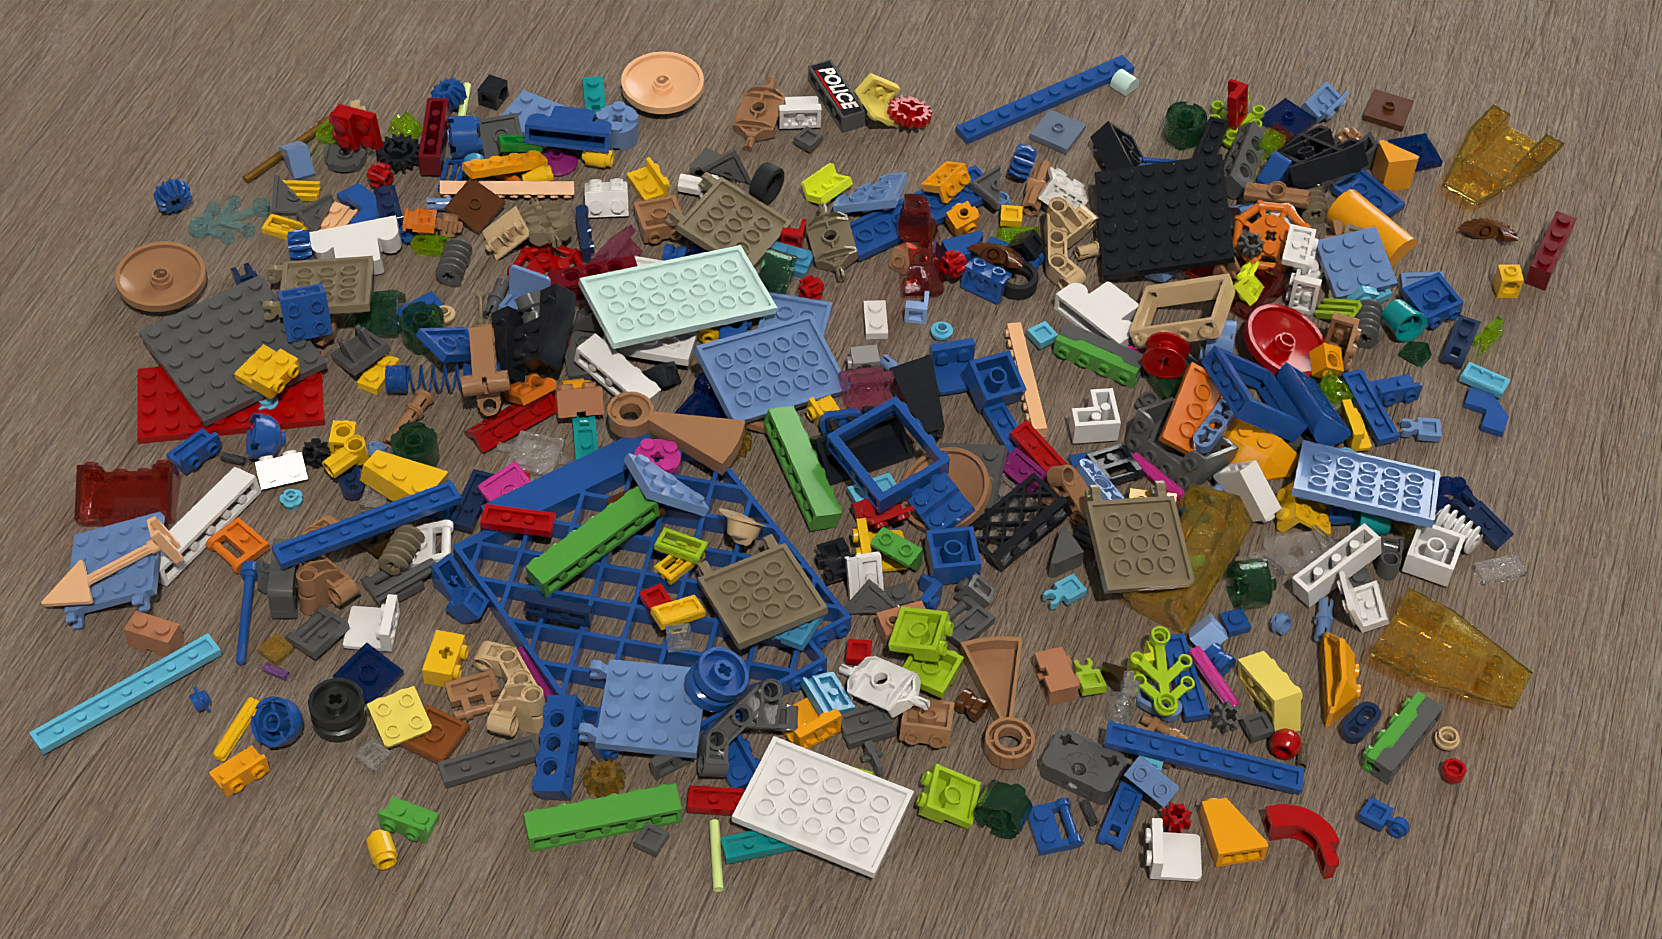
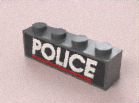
M831 59L809 65L808 82L840 131L844 133L864 127L865 117H867L866 108L860 104L856 93L852 92L848 81L842 77L838 66H835Z

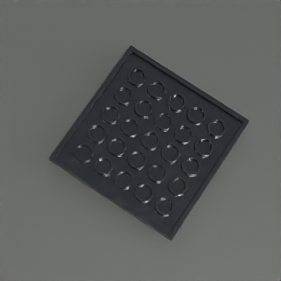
M1222 154L1094 172L1104 281L1235 263Z

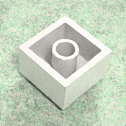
M1434 524L1432 528L1418 526L1402 571L1448 587L1466 535Z

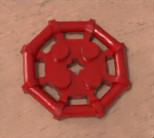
M552 243L542 247H523L520 249L521 253L512 264L521 267L527 261L529 264L526 269L545 275V272L568 268L573 263L576 266L584 265L581 257V251L577 248L571 249L562 245L560 247L556 245V248H554ZM554 252L565 255L566 257L562 258L554 255ZM512 265L508 266V268H507V274H508V275H509V268H510Z

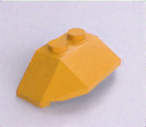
M1235 418L1223 434V436L1239 447L1234 460L1229 464L1256 460L1267 481L1290 478L1297 468L1299 454L1282 438ZM1218 423L1214 429H1219L1222 425ZM1222 445L1221 450L1226 449L1228 447L1226 445Z
M1324 632L1320 643L1324 727H1330L1353 709L1355 700L1360 698L1361 686L1356 682V679L1359 677V664H1355V654L1344 638L1330 632Z

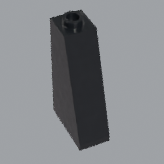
M931 354L891 367L887 381L895 396L901 402L907 404L911 415L914 418H918L922 423L924 431L928 435L931 434L936 442L942 438L945 425Z

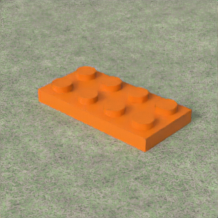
M1191 362L1186 369L1158 439L1185 455L1190 451H1196L1193 448L1195 432L1217 403L1224 399L1206 369L1194 362ZM1216 422L1210 423V428L1213 429ZM1206 434V438L1204 439L1205 442H1207V438H1208V435H1207V434Z

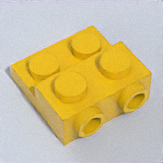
M263 344L234 373L235 380L272 400L277 393L283 391L285 385L292 378L299 374V359L281 348L275 351Z

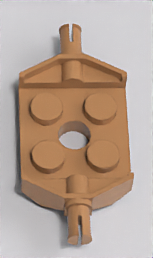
M770 77L767 78L765 86H752L746 90L733 126L735 133L746 139L744 150L746 151L748 149L752 151L756 141L775 137L774 129L779 117V105L786 104L785 96L778 89L773 88L776 80L772 77L771 79ZM758 107L764 108L761 111H755Z

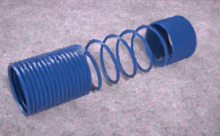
M496 362L497 370H501L500 362ZM457 363L455 364L454 383L452 390L449 385L446 364L443 365V376L440 390L437 385L434 364H432L430 385L427 392H430L433 376L436 389L439 393L443 389L445 376L447 386L450 392L454 391L456 384V376H458L459 386L462 391L459 367ZM464 363L463 376L472 374L471 364ZM406 364L386 365L385 387L387 394H407L409 376L412 389L416 392L410 365H408V368ZM420 364L417 389L420 388L422 376L424 389L427 391L424 380L422 364Z

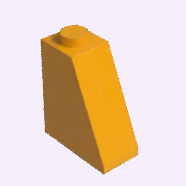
M1210 798L1202 801L1198 816L1215 867L1265 860L1269 847L1267 841L1227 798Z

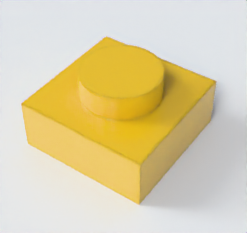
M1001 205L1000 226L1021 227L1023 206Z

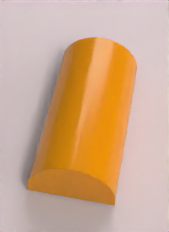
M1350 189L1341 194L1328 210L1326 222L1331 226L1333 220H1342L1343 229L1346 223L1365 229L1376 227L1391 267L1397 264L1418 244L1414 237L1355 189Z

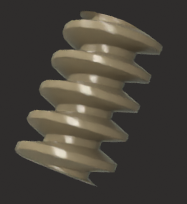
M1322 183L1303 188L1304 190H1311L1309 208H1300L1302 218L1308 224L1322 223L1327 217V202Z
M409 524L396 527L394 534H392L390 541L378 560L382 570L390 575H399L401 572L407 571L409 564L412 563L413 557L416 556L417 550L421 546V542L425 539L424 534Z

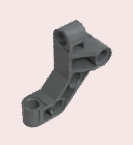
M766 679L749 685L746 691L702 732L699 739L698 774L700 776L726 777L729 767V743L744 729L795 731L798 728V706L782 705L783 690L779 681L776 679ZM737 709L743 714L741 722L735 718ZM712 733L718 737V744L716 746L710 742V735Z

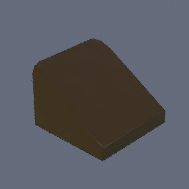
M1103 662L1101 674L1106 685L1116 694L1120 695L1127 668Z

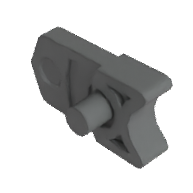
M261 558L257 561L256 571L258 589L267 594L270 564Z
M872 740L864 742L865 750L861 760L862 762H870L875 775L880 777L884 773L883 766L878 757L883 756V752L881 749L876 750Z

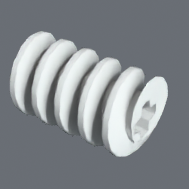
M1448 504L1436 514L1434 525L1466 535L1462 548H1464L1466 554H1470L1482 541L1483 534L1479 535L1481 527L1477 526L1472 530L1473 521L1464 524L1466 516L1463 515L1457 519L1458 511L1454 510L1450 514L1451 506Z

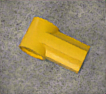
M360 435L348 437L344 442V447L322 462L323 467L332 478L338 477L353 465L364 464L369 459V452L364 438Z

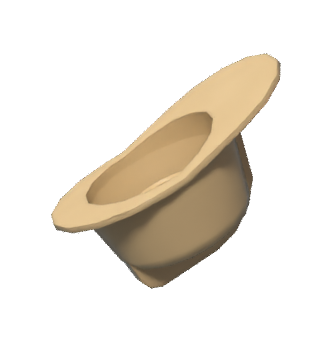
M723 508L719 509V512L727 517V534L737 544L749 546L752 541L757 539L762 526L767 527V525L759 524L741 513Z

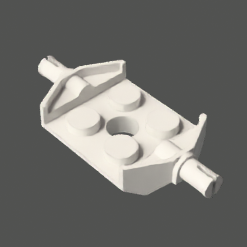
M877 656L866 657L858 666L855 665L854 668L846 664H842L839 667V673L849 677L847 680V693L851 700L855 696L887 710L892 718L910 709L912 706H917L924 710L930 707V700L919 696L921 680L915 672ZM887 679L883 684H876L879 680Z

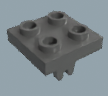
M359 324L355 326L358 335L348 342L341 337L338 338L337 341L340 348L330 354L334 362L354 376L364 372L368 366L382 359L385 354L391 351L388 343Z

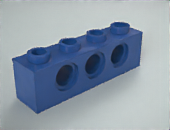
M548 695L547 703L543 707L544 723L543 728L539 732L541 743L540 750L536 754L537 770L536 776L532 779L533 791L542 800H571L579 747V726L582 723L585 705L576 695ZM564 720L563 723L557 727L558 723ZM560 744L559 748L554 750L555 746ZM554 768H557L556 771L550 775L551 771Z

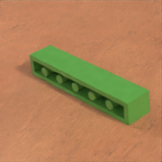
M794 406L768 409L763 421L764 428L810 531L836 528L842 516V508L837 503L833 488L826 479L825 470L821 468L817 453L811 446L809 435L802 426L801 417L797 415Z
M639 486L628 490L623 497L614 503H610L596 516L589 518L577 530L571 531L567 537L550 546L542 555L533 558L525 566L529 580L545 597H548L660 515L658 502L646 499Z
M676 783L669 785L660 784L657 787L635 789L628 793L609 794L606 797L597 799L589 798L581 802L563 803L546 809H533L530 812L524 813V821L530 852L641 831L646 822L657 827L681 823L682 807Z

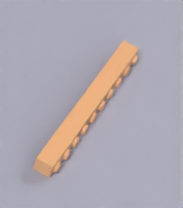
M440 181V195H443V198L451 195L455 196L467 181ZM478 181L500 198H505V196H510V198H518V196H524V198H532V196H537V198H545V196L558 198V196H564V198L569 199L574 196V181Z
M1021 322L1007 323V329L1004 330L1005 338L1007 337L1008 339L1007 347L1010 348V353L1027 389L1020 399L1023 400L1022 408L1026 412L1025 420H1028L1042 437H1046L1047 425Z

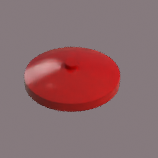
M1265 304L1256 308L1247 318L1244 325V338L1247 347L1264 368L1278 375L1281 367L1285 363H1289L1311 378L1314 377L1311 372L1309 351L1326 342L1316 325L1305 315L1285 305Z

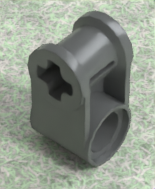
M1379 535L1381 537L1382 554L1377 557L1376 573L1381 579L1393 580L1397 576L1402 561L1404 539L1399 538L1395 540Z

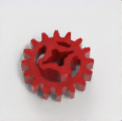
M902 95L899 98L894 97L893 100H890L887 114H890L889 118L895 119L894 123L900 122L902 127L905 126L910 129L913 126L917 129H920V126L926 127L927 124H930L933 113L930 110V106L925 105V101L919 102L918 98L910 96L904 98Z

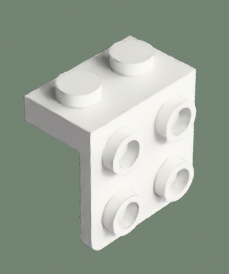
M615 178L610 179V182L592 179L589 180V183H585V205L589 209L587 217L629 216L627 182L623 181V179Z
M1344 570L1340 571L1341 580H1338L1337 584L1341 594L1345 596L1342 603L1345 612L1349 613L1353 626L1358 625L1361 632L1364 633L1390 624L1377 580L1353 588Z
M1152 818L1150 828L1145 829V843H1149V850H1146L1145 864L1149 866L1150 879L1200 881L1202 877L1200 836L1197 834L1163 832L1162 819Z

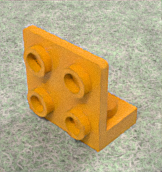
M806 697L793 704L798 706V728L795 731L781 730L790 743L810 749L841 732L842 715L837 708L818 715L811 701Z

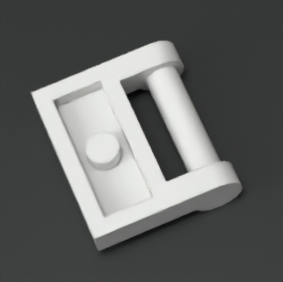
M441 520L414 526L424 534L425 539L421 542L416 556L413 557V561L410 564L412 568L429 558H433L437 562L451 553V533L454 530L452 521ZM436 533H442L441 553L436 554Z

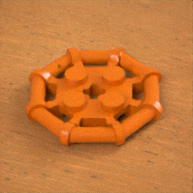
M1257 200L1256 204L1242 214L1235 216L1233 219L1235 222L1233 248L1240 256V250H1237L1236 246L1239 243L1238 239L1243 229L1251 233L1260 234L1261 241L1265 242L1261 248L1263 251L1260 256L1256 255L1252 260L1244 256L1242 257L1246 263L1250 262L1252 264L1258 260L1260 263L1257 268L1258 270L1279 272V274L1285 273V270L1290 267L1281 264V257L1284 253L1290 228L1284 219L1288 216L1295 225L1310 228V225L1305 223L1291 207L1292 204ZM1266 211L1281 212L1280 217L1275 214L1266 215ZM1255 214H1259L1260 218L1255 222L1250 223L1247 221ZM1267 234H1274L1275 241H1272L1271 239L1267 241L1265 239L1267 237ZM1265 257H1271V259L1274 260L1275 263L1264 262L1260 260L1261 258L1265 259Z

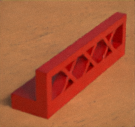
M549 392L524 406L513 403L495 415L465 430L464 433L466 437L474 438L479 451L485 453L556 412L554 396L552 392Z

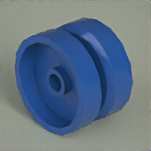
M712 647L704 651L697 662L689 669L685 676L684 685L692 702L701 709L710 712H721L730 707L735 699L744 691L748 685L749 673L746 664L735 652L723 647Z

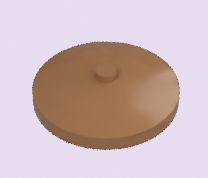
M153 242L132 250L120 261L115 272V283L121 298L132 307L149 312H164L190 303L201 293L206 283V269L203 259L194 249L177 242Z
M958 447L939 448L941 451H945L950 459L949 474L947 475L975 509L974 513L954 528L967 527L982 514L989 502L992 489L990 474L982 460L974 453ZM927 453L909 467L902 481L934 463ZM910 496L900 501L903 509L911 506L908 502V499L911 498ZM914 510L909 512L910 517L908 519L915 527L925 532L930 530Z

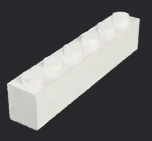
M234 467L169 530L180 543V547L176 549L182 554L184 560L175 564L161 550L158 583L167 587L206 548V541L232 522L261 493L256 476Z

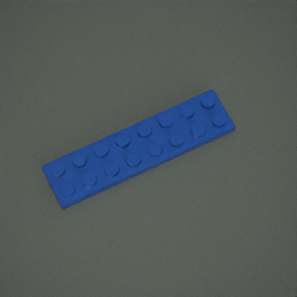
M976 165L967 169L971 182L984 174ZM970 183L948 203H942L939 193L926 192L923 189L898 201L896 208L888 211L878 209L850 222L859 257L857 260L860 262L933 228V220L934 227L945 222L946 212L950 211L958 203L963 204L968 201L972 207H978L986 203V201L969 188Z

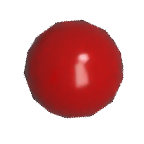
M1279 729L1271 736L1270 749L1278 758L1285 760L1295 758L1301 750V738L1292 729Z

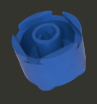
M474 115L447 117V123H450L451 128L447 129L449 152L452 153L451 158H464L471 153L480 154V151H482V139L477 136L478 130H480L479 117H474Z

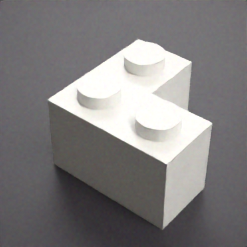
M1113 388L1090 390L1088 407L1072 408L1069 429L1073 444L1118 440L1121 422Z

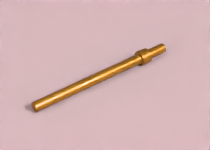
M329 116L321 118L317 125L292 142L301 141L306 143L320 132L327 131L332 127V124L329 123ZM278 151L242 177L243 180L249 183L282 160L281 152Z

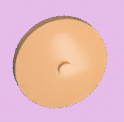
M652 52L634 59L627 65L621 78L622 92L631 105L642 111L654 114L676 113L689 108L698 101L704 89V76L698 64L684 55L674 52Z

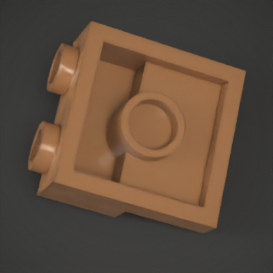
M675 195L633 203L644 243L657 244L663 239L671 238L678 240L683 236L675 231L676 226H669L665 223V219L669 216L667 213L671 208L677 209L682 214Z
M926 699L930 700V707L927 710L912 706L903 712L899 740L905 741L910 745L923 743L930 744L934 748L949 747L955 702Z

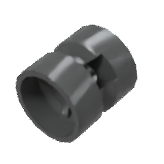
M540 290L526 293L515 299L519 312L523 313L521 317L523 324L540 316Z

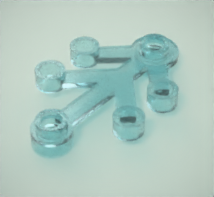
M232 195L227 199V204L222 211L219 203L210 202L202 217H196L190 221L188 226L189 233L194 237L214 236L221 238L224 244H232L235 240L233 231H223L215 228L222 226L241 231L244 237L251 238L255 235L254 225L237 222V220L253 215L259 217L267 216L271 210L269 200L264 197L256 198L252 202V207L232 213L233 210L241 207V200L237 195ZM219 215L216 219L211 220L212 216Z

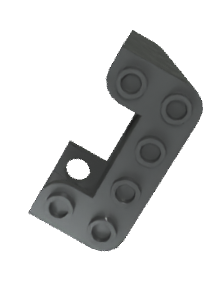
M1173 397L1139 408L1127 435L1126 443L1128 449L1133 454L1137 452L1184 489L1185 493L1198 487L1234 460L1239 447L1225 436L1220 438L1213 451L1203 455L1197 451H1190L1185 455L1158 440L1174 402ZM1222 445H1226L1228 447L1226 449L1221 450Z

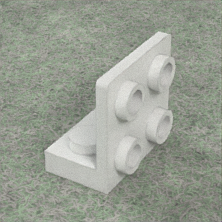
M817 96L785 97L786 104L779 105V129L805 128L806 126L821 128V104H819Z
M1050 167L1048 169L1050 180L1038 195V199L1048 205L1051 198L1059 196L1073 205L1075 210L1087 203L1086 191L1080 181L1076 179L1070 180L1066 177L1067 174L1059 168L1053 169Z
M1290 224L1281 264L1301 268V275L1310 277L1319 240L1315 238L1316 229Z
M1293 267V270L1297 272H1292L1289 285L1293 286V288H1288L1286 300L1289 301L1288 307L1300 313L1314 316L1322 279L1301 275L1302 269Z
M388 594L386 604H382L381 608L352 606L348 619L350 629L345 633L343 647L346 649L392 652L400 615L398 596Z

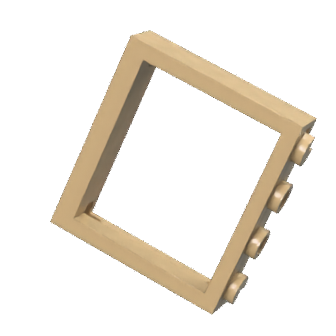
M1230 274L1146 286L1129 330L1135 348H1146L1147 338L1158 332L1177 334L1185 339L1186 342L1221 338L1236 292ZM1217 299L1212 315L1209 318L1150 326L1158 307ZM1211 322H1212V325H1211V326H1207V325H1206V323H1211Z

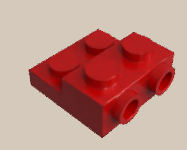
M338 104L330 113L329 123L334 126L333 139L337 140L338 146L355 151L360 146L375 150L382 148L383 141L376 113Z

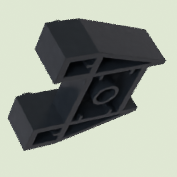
M1322 125L1303 132L1276 150L1292 161V165L1288 169L1293 188L1303 189L1350 173H1358L1363 167L1369 165L1362 141L1350 138L1335 145L1331 129ZM1272 154L1266 157L1267 162Z
M557 283L540 290V316L524 324L521 319L523 313L510 306L492 313L497 356L501 370H508L509 380L515 383H522L525 381V374L545 365L556 371L560 370L575 315L576 293Z

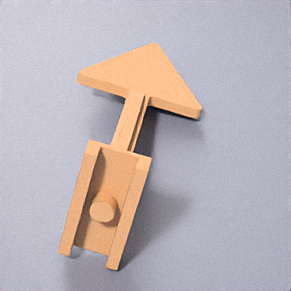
M153 516L146 520L152 539L148 540L145 545L88 575L85 563L79 560L43 599L41 604L44 607L92 604L93 597L90 586L93 583L151 553L155 554L161 550L177 564L184 560L182 554L176 549L180 547V543L159 519Z

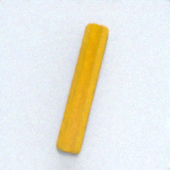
M249 697L212 752L214 759L221 762L227 759L251 722L252 716L255 715L257 711L255 707L259 703L257 699Z

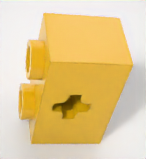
M436 630L422 668L424 684L445 687V682L460 679L462 661L466 660L469 654V646L466 645L465 635Z

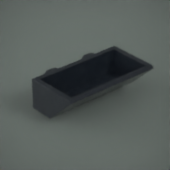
M867 405L862 407V414L872 410L874 406L868 407ZM895 414L844 442L868 473L913 458L905 426ZM853 415L847 416L848 423L854 420ZM835 418L825 419L827 432L810 437L809 440L813 450L817 453L821 468L825 470L826 479L829 485L832 486L851 478L827 449V435L840 428Z

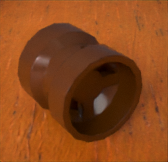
M966 688L959 695L954 709L960 713L966 712L971 720L977 722L984 715L989 702L983 697H975V693Z

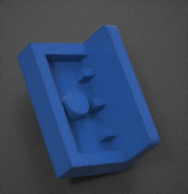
M201 428L166 455L168 461L187 475L193 469L198 468L205 460L217 454L222 449L219 435L216 432L210 434Z

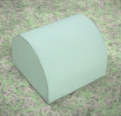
M1120 69L1114 74L1110 87L1127 96L1139 87V79Z

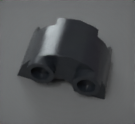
M841 537L816 545L818 555L814 556L817 568L823 570L825 582L830 584L846 579L845 557L849 556L850 558L852 556L844 538Z

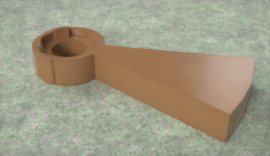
M639 392L620 393L611 399L607 407L608 425L616 435L632 439L650 432L660 439L674 441L680 451L720 475H723L735 460L745 435L744 420L653 411L651 400ZM628 412H635L640 415L638 419L632 421L621 418L623 414Z
M996 636L960 642L959 652L964 657L963 662L981 697L988 700L987 708L994 720L986 730L984 753L987 759L999 768L1005 770L1019 769L1031 760L1035 744V735L1032 728L1021 719L1013 717L1023 638ZM1004 736H1013L1021 744L1015 748H1007L999 743V739Z

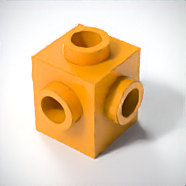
M966 201L963 204L958 203L954 205L950 211L946 212L945 222L954 236L957 237L973 233L979 225L980 214L975 206L972 207Z

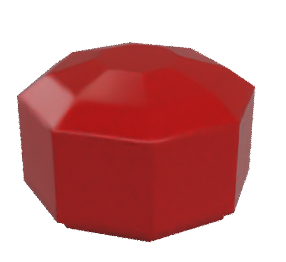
M1452 758L1446 759L1440 773L1443 780L1456 784L1462 782L1467 769L1464 762Z

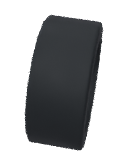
M763 163L751 180L749 194L765 205L772 203L783 186L784 170L772 163Z
M1023 260L1022 269L1005 267L1004 264L1000 266L1012 275H1021L1030 281L1024 285H1015L1007 282L1003 293L1004 297L1012 300H1025L1036 292L1039 275L1037 269L1031 263Z

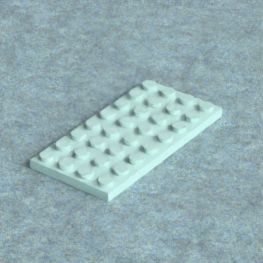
M741 245L579 278L578 283L613 349L776 314L777 311L776 304Z

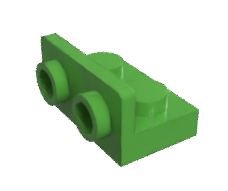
M884 527L880 529L870 542L871 547L880 551L885 556L898 561L905 567H911L918 571L922 566L923 549Z
M392 797L385 811L380 809L377 814L379 825L385 831L390 833L396 832L404 835L411 841L418 840L423 843L428 841L440 820L439 813L396 797Z

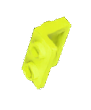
M829 163L802 181L801 185L807 201L823 205V203L828 204L831 202V199L844 193L847 188L853 185L851 177L837 174L834 164Z
M1258 260L1252 264L1250 262L1246 263L1240 268V273L1235 277L1237 280L1234 283V288L1237 290L1239 298L1243 302H1247L1249 306L1258 300L1264 288L1263 284L1254 275L1260 264Z

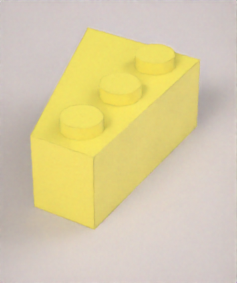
M1265 651L1238 659V679L1251 701H1257L1262 711H1265L1275 732L1283 728L1292 729L1295 732L1300 731L1301 700L1303 699L1301 689L1292 683L1287 673L1283 672L1277 666L1275 660L1271 659Z

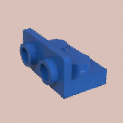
M974 257L965 265L966 270L963 271L960 287L998 305L1002 301L1005 285L1011 279L1012 274L1001 267L986 262L984 259Z
M1410 374L1369 381L1383 406L1418 400L1422 389L1421 383H1414Z
M741 734L736 736L733 742L729 743L728 773L724 777L729 788L746 789L760 763V760L754 758L751 753L750 742L747 738L743 739Z

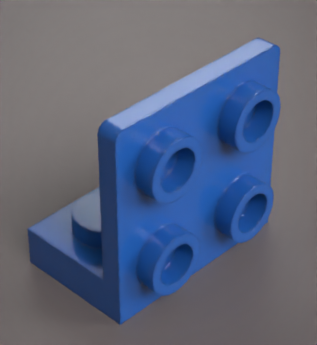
M322 283L277 291L288 342L331 335L333 333L326 292Z
M973 338L930 345L929 355L931 354L939 395L970 391L962 372L968 362L974 360L975 342Z

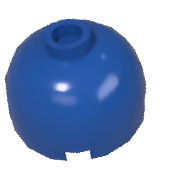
M253 413L249 419V423H253V426L250 430L247 429L246 453L250 455L248 459L259 460V458L264 456H274L278 452L279 446H284L285 433L281 432L279 423L273 417Z
M273 696L264 698L257 704L255 716L251 718V729L259 743H263L267 747L277 748L289 745L298 738L303 727V715L293 701Z

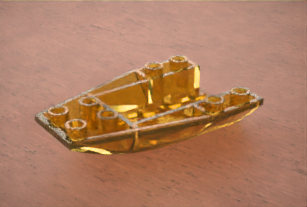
M1493 104L1471 126L1442 186L1476 206L1482 205L1541 170L1565 143L1549 134H1546L1539 142L1508 126L1511 113Z
M1410 587L1401 600L1384 634L1378 639L1369 655L1373 660L1414 681L1474 701L1510 710L1514 709L1533 674L1532 671L1456 611Z

